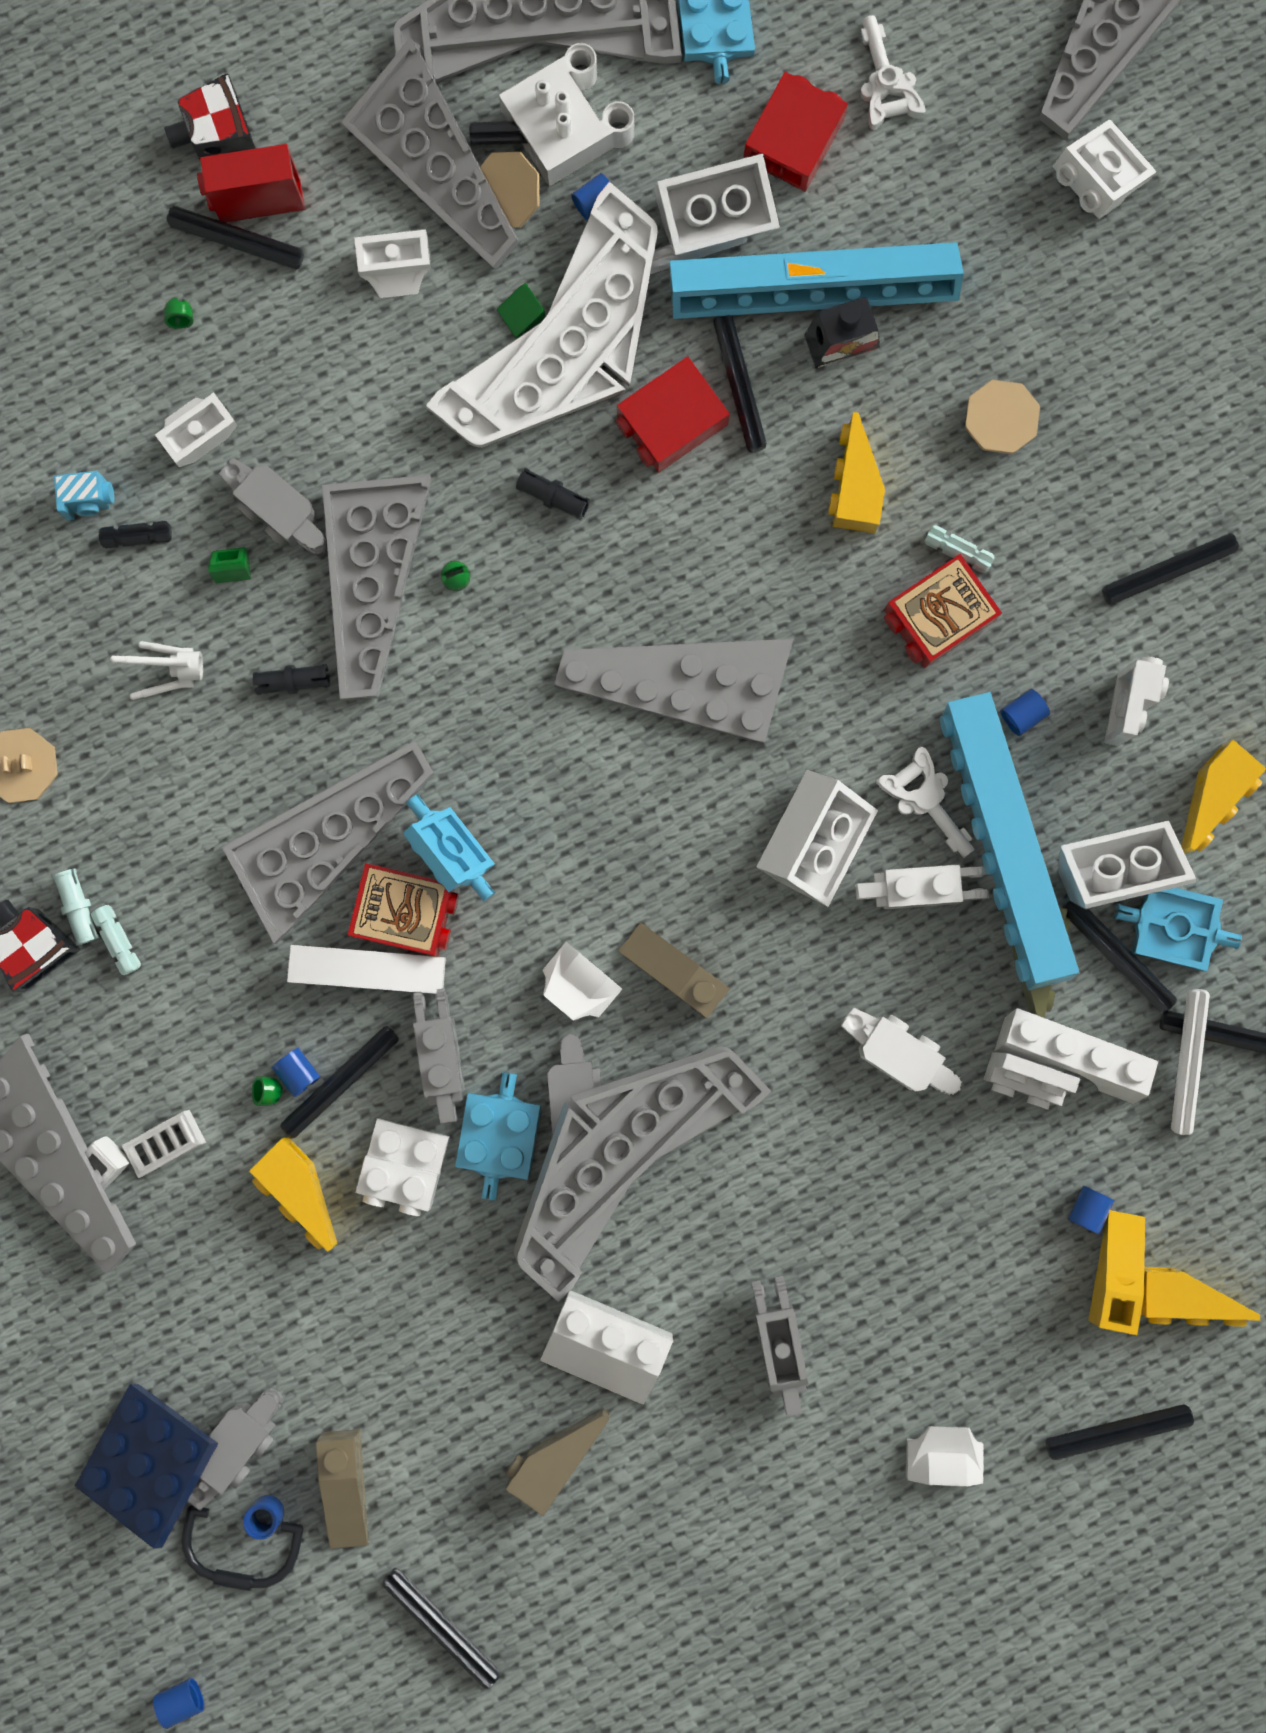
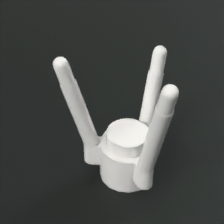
M140 641L138 643L140 648L171 654L170 658L112 656L110 658L112 663L169 666L171 677H178L177 681L131 693L129 695L131 700L179 688H194V680H202L203 678L201 651H194L193 648H178Z

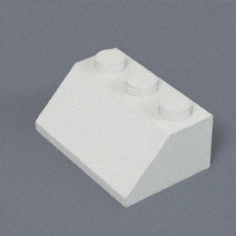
M763 154L657 181L654 187L662 224L675 256L780 228Z
M806 770L756 867L776 881L829 907L878 810L839 780Z
M1169 820L1060 846L1058 873L1070 901L1084 909L1196 882V877Z
M570 1290L540 1361L644 1405L660 1375L673 1343V1335L668 1331Z

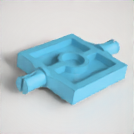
M676 0L684 61L712 63L715 83L720 84L721 79L722 84L727 83L730 80L727 62L736 58L754 56L755 44L749 0Z
M419 794L411 797L406 804L419 820L417 823L412 824L403 835L410 842L414 852L421 856L432 870L436 880L448 892L461 885H471L483 902L492 897L496 892L493 891L482 875L495 863L451 807L442 811H431Z
M1179 888L1146 894L1139 909L1118 904L1115 911L1119 912L1114 913V919L1135 923L1136 935L1132 948L1133 954L1202 972L1208 971L1211 953L1217 944L1239 949L1241 943L1236 941L1242 940L1241 934L1221 930L1219 917L1223 899Z
M502 1072L499 1094L489 1096L474 1093L467 1094L455 1167L474 1170L485 1176L481 1196L483 1199H497L499 1178L514 1177L529 1180L531 1176L542 1105L523 1102L513 1096L517 1074Z

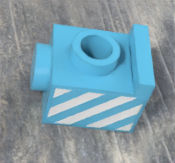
M98 471L54 475L57 512L67 521L75 520L74 513H77L79 516H95L99 514V510L110 509L109 504H114L113 486Z

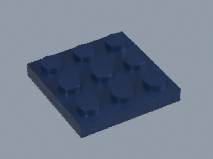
M130 1384L79 1476L75 1487L153 1549L162 1548L218 1443L139 1384Z

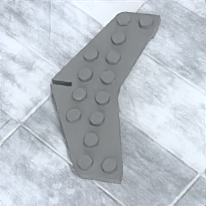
M427 0L400 18L393 30L395 53L397 54L411 37L435 82L537 43L570 48L577 43H585L591 46L595 53L659 64L681 63L675 0Z
M719 1046L570 1096L592 1120L587 1124L564 1102L514 1246L513 1254L520 1268L559 1302L573 1288L582 1273L579 1269L629 1186L655 1160L735 1112L739 1111L743 1114L755 1107L771 1090L730 1048Z

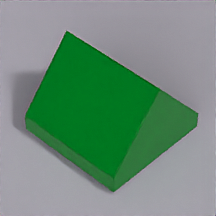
M240 547L211 552L208 571L215 584L251 579L248 548Z

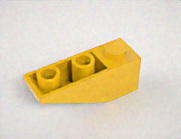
M853 412L849 424L843 423L841 428L839 445L845 446L843 459L837 458L833 480L840 481L838 494L831 493L828 515H834L832 527L875 534L880 525L885 487L859 413Z
M1234 740L1222 744L1198 771L1181 844L1184 854L1195 850L1201 852L1215 837L1211 833L1219 823L1222 825L1226 824L1237 813L1238 808L1235 804L1243 795L1248 798L1262 784L1259 777L1265 772L1266 768Z
M289 1137L282 1138L249 1171L255 1177L252 1182L261 1193L266 1196L272 1194L280 1202L281 1205L278 1208L290 1222L295 1223L298 1221L307 1230L304 1235L314 1247L319 1250L324 1248L329 1252L338 1243L314 1163Z
M1110 1210L1107 1216L1088 1321L1099 1328L1133 1335L1138 1333L1144 1298L1145 1217Z
M1144 1267V1298L1141 1315L1147 1317L1149 1323L1168 1325L1172 1324V1318L1186 1319V1324L1206 1326L1209 1325V1319L1223 1320L1224 1325L1244 1327L1247 1326V1320L1260 1321V1314L1183 1271L1168 1267Z

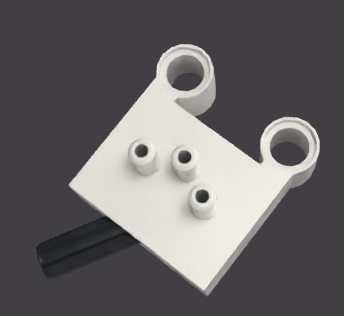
M577 43L568 48L565 56L499 94L501 112L507 121L473 122L469 127V135L473 145L522 144L550 187L611 149L628 146L634 138V112L624 102H613L604 109L602 120L598 119L581 92L590 89L597 80V56L591 46L585 43ZM578 65H585L588 67L585 70L574 69V67ZM616 122L624 123L626 126L621 129L613 128L611 125Z

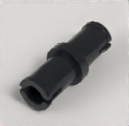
M525 468L517 480V490L543 501V505L549 509L556 507L576 517L578 520H582L589 508L591 501L589 498H585L563 487V482L557 479L552 482Z
M327 664L296 668L294 665H286L283 670L253 672V686L258 685V687L254 688L256 695L288 691L289 694H297L301 689L330 687V674H326L329 668Z

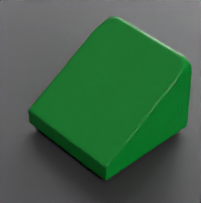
M526 283L518 287L497 308V312L516 339L540 324L546 317L543 307Z

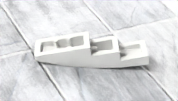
M291 945L287 982L436 994V989H442L444 986L446 958Z

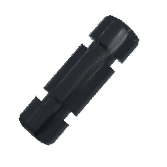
M167 521L153 522L152 525H148L147 522L119 525L118 529H114V526L99 529L100 544L106 549L117 548L118 544L126 547L152 544V540L157 541V543L170 542L172 540L171 526Z

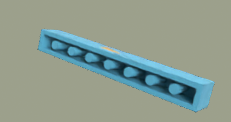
M957 242L670 261V291L673 319L822 310L863 297H867L870 306L959 301L964 272Z
M991 692L950 701L945 707L943 716H940V725L943 735L950 737L953 750L950 751L951 762L954 770L961 772L964 784H961L964 803L971 805L975 817L971 820L974 836L977 840H982L985 850V853L982 854L984 869L988 875L992 874L996 888L993 889L995 904L998 910H1003L1007 921V924H1004L1006 940L1010 946L1014 945L1018 960H1015L1018 978L1021 982H1026L1028 991L1072 980L1080 972Z

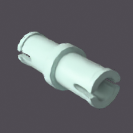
M70 869L57 873L52 878L55 881L63 907L60 908L62 915H67L76 941L75 944L78 946L97 940L100 937L97 935L88 909L91 907L90 900L84 897L76 869Z

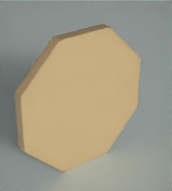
M521 152L491 153L480 168L511 227L522 228L540 206L539 173Z
M991 380L969 396L965 429L983 451L1014 454L1037 436L1040 405L1023 384Z
M31 728L1 731L0 797L7 803L39 800L58 776L55 747Z

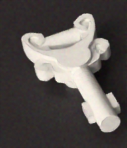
M874 15L865 17L862 20L864 28L861 29V36L864 46L869 45L876 72L872 73L869 77L868 83H864L860 92L861 98L864 101L870 102L868 109L869 127L872 130H876L882 125L885 118L905 113L915 119L922 118L925 114V107L920 96L914 90L915 75L911 72L903 74L901 68L889 65L883 41L886 38L883 25L877 24ZM888 95L901 96L903 98L881 103V100Z
M920 746L913 755L912 763L895 776L883 775L877 778L876 783L883 791L900 800L897 807L901 814L908 815L914 812L916 815H922L928 812L948 837L945 843L953 853L958 851L965 858L975 850L969 842L972 840V837L965 828L958 829L939 804L944 798L945 792L943 788L948 784V778L941 772L935 774L933 762L926 748ZM922 774L924 781L919 789L907 792L903 788Z

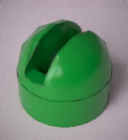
M177 297L167 301L164 307V323L174 329L192 326L194 322L193 310L189 302L185 299L178 301Z
M450 561L441 570V580L447 589L461 591L470 582V572L464 563ZM459 569H463L464 573L454 575L448 579L446 578L447 574L457 571Z
M257 1076L252 1085L253 1103L256 1106L275 1105L283 1094L282 1084L276 1078L270 1076Z

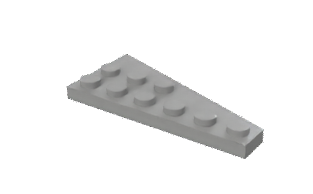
M1083 0L1038 119L1063 139L1067 140L1182 0Z
M416 740L222 847L274 944H277L406 806V802L416 795L432 778L434 772Z
M29 1033L22 1035L0 1060V1162L107 1274L117 1267L133 1249L136 1242L117 1205L110 1203L101 1185L104 1180L99 1170H93L85 1154L88 1149L62 1098H57L47 1080L50 1074L46 1066L39 1064L31 1047L34 1046V1043Z

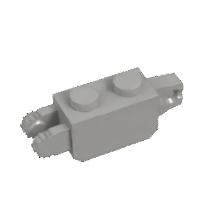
M232 458L219 473L220 476L233 490L232 494L240 503L236 507L237 510L252 523L258 518L267 527L264 529V533L280 546L285 541L292 548L299 544L306 551H310L311 555L313 554L318 557L326 553L327 539L315 526L317 517L312 504L267 465L256 466L254 469H251L235 458Z
M445 988L436 989L435 995L440 1019L427 1021L425 997L422 992L413 993L416 1023H413L423 1094L424 1098H428L429 1106L437 1105L440 1124L457 1121L455 1102L463 1100L462 1091L465 1090L454 1017H450Z
M571 1033L566 1037H562L563 1040L560 1041V1046L562 1047L560 1050L561 1064H555L547 1073L552 1134H554L564 1102L588 1124L592 1118L570 1096L601 1086L600 1068L593 1069L592 1061L585 1062L584 1049L581 1046L583 1044L581 1042L582 1039Z
M780 1276L775 1277L774 1283L779 1305L765 1306V1292L760 1281L752 1282V1288L756 1304L754 1315L768 1386L773 1394V1398L782 1396L785 1413L788 1417L802 1414L798 1393L807 1391L808 1378L794 1309L788 1300L784 1278Z
M272 1387L266 1389V1392L264 1391L252 1406L248 1402L236 1403L209 1435L218 1445L188 1499V1502L194 1507L201 1510L218 1493L222 1495L230 1485L236 1489L250 1472V1469L245 1465L253 1454L260 1458L274 1439L269 1434L276 1425L270 1420L279 1410L278 1407H281V1404L284 1402L280 1389L277 1390Z

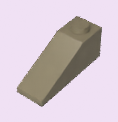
M641 922L618 951L705 1019L710 1016L730 990V988Z
M603 1408L532 1447L524 1458L517 1455L505 1473L509 1477L506 1490L544 1516L609 1421V1412Z
M361 1429L323 1432L316 1441L318 1480L330 1549L368 1546Z

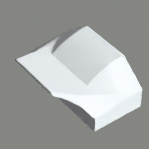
M426 230L354 237L359 276L372 285L380 298L419 293L423 277L431 269Z
M212 393L205 399L195 397L164 420V428L156 433L155 436L178 467H182L196 462L227 440L238 425L215 393Z
M567 942L564 943L543 969L546 977L543 995L573 1021L589 1015L600 1017L622 991L620 986Z
M928 1426L925 1432L917 1439H907L906 1478L908 1481L927 1485L972 1486L983 1484V1443L976 1441L970 1428Z

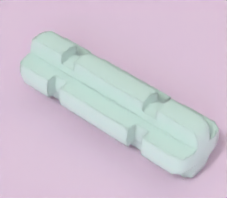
M937 525L931 527L925 538L926 545L936 550L938 547L943 549L942 553L951 558L961 554L967 564H973L972 568L981 573H986L990 569L995 557L992 553L984 549L979 551L976 545L954 534L947 535V531Z
M105 905L93 911L91 917L96 927H101L102 931L99 933L112 958H117L118 961L115 964L122 975H127L141 967V963L135 953L131 954L130 949H132V946L119 922L115 923L114 919L117 917L112 907Z

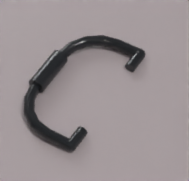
M194 1506L187 1508L182 1532V1551L188 1565L200 1577L213 1581V1585L251 1591L252 1588H268L281 1582L293 1570L299 1555L303 1535V1526L301 1524L282 1522L281 1531L293 1533L290 1553L286 1563L277 1573L267 1578H254V1575L220 1569L213 1571L205 1568L196 1559L192 1549V1530L195 1516L208 1518L210 1508L203 1507L201 1510Z

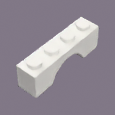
M1016 1008L1005 1017L994 1052L1008 1053L1037 1064L1059 1067L1077 1073L1092 1081L1098 1087V1091L1132 1104L1149 1096L1158 1064L1157 1060Z

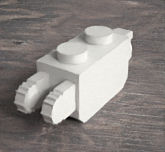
M960 865L885 870L874 874V882L855 885L856 900L876 899L877 907L900 909L953 905L961 903L963 900L989 898V891L987 889L976 888L962 891L961 878H981L987 875L984 866L960 868Z
M852 1008L848 1012L841 1027L860 1043L858 1047L860 1058L907 1089L915 1092L925 1090L928 1085L948 1095H954V1093L961 1090L962 1081H960V1077L957 1074L954 1075L953 1071L942 1065L946 1058L938 1053L941 1048L938 1044L921 1035L919 1040L906 1032L909 1026L893 1015H890L888 1019L884 1017L875 1018L856 1008Z

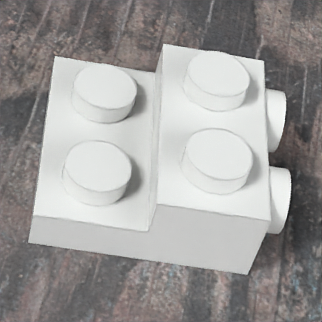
M1110 119L1066 147L1052 166L1056 170V177L1059 183L1063 186H1070L1080 197V205L1083 210L1089 213L1093 212L1098 219L1118 207L1129 194L1147 183L1156 173V170Z
M1141 657L1140 660L1134 661L1117 674L1104 740L1105 744L1120 746L1137 736L1138 732L1141 733L1147 719V711L1145 710L1159 703L1160 699L1163 700L1165 698L1169 679L1164 677L1166 666L1162 665L1163 661L1161 659Z
M992 1052L983 1080L993 1083L992 1091L1009 1097H1013L1016 1091L1029 1096L1027 1103L1049 1110L1050 1103L1062 1106L1066 1092L1076 1093L1080 1078L1008 1053Z
M377 1118L368 1154L365 1156L356 1193L364 1195L362 1202L379 1207H384L385 1201L400 1204L398 1211L413 1216H420L422 1210L429 1211L433 1204L450 1136Z

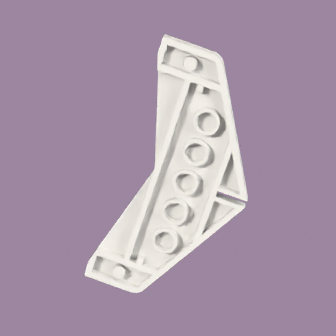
M609 182L595 201L589 220L545 319L457 381H452L437 391L427 403L426 408L470 445L481 448L624 393L626 389L602 370L601 367L604 365L630 386L658 233L655 221Z

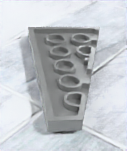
M410 37L341 123L497 270L520 242L421 53Z
M431 475L322 485L341 701L379 697L432 481Z
M793 639L564 650L554 687L764 745Z

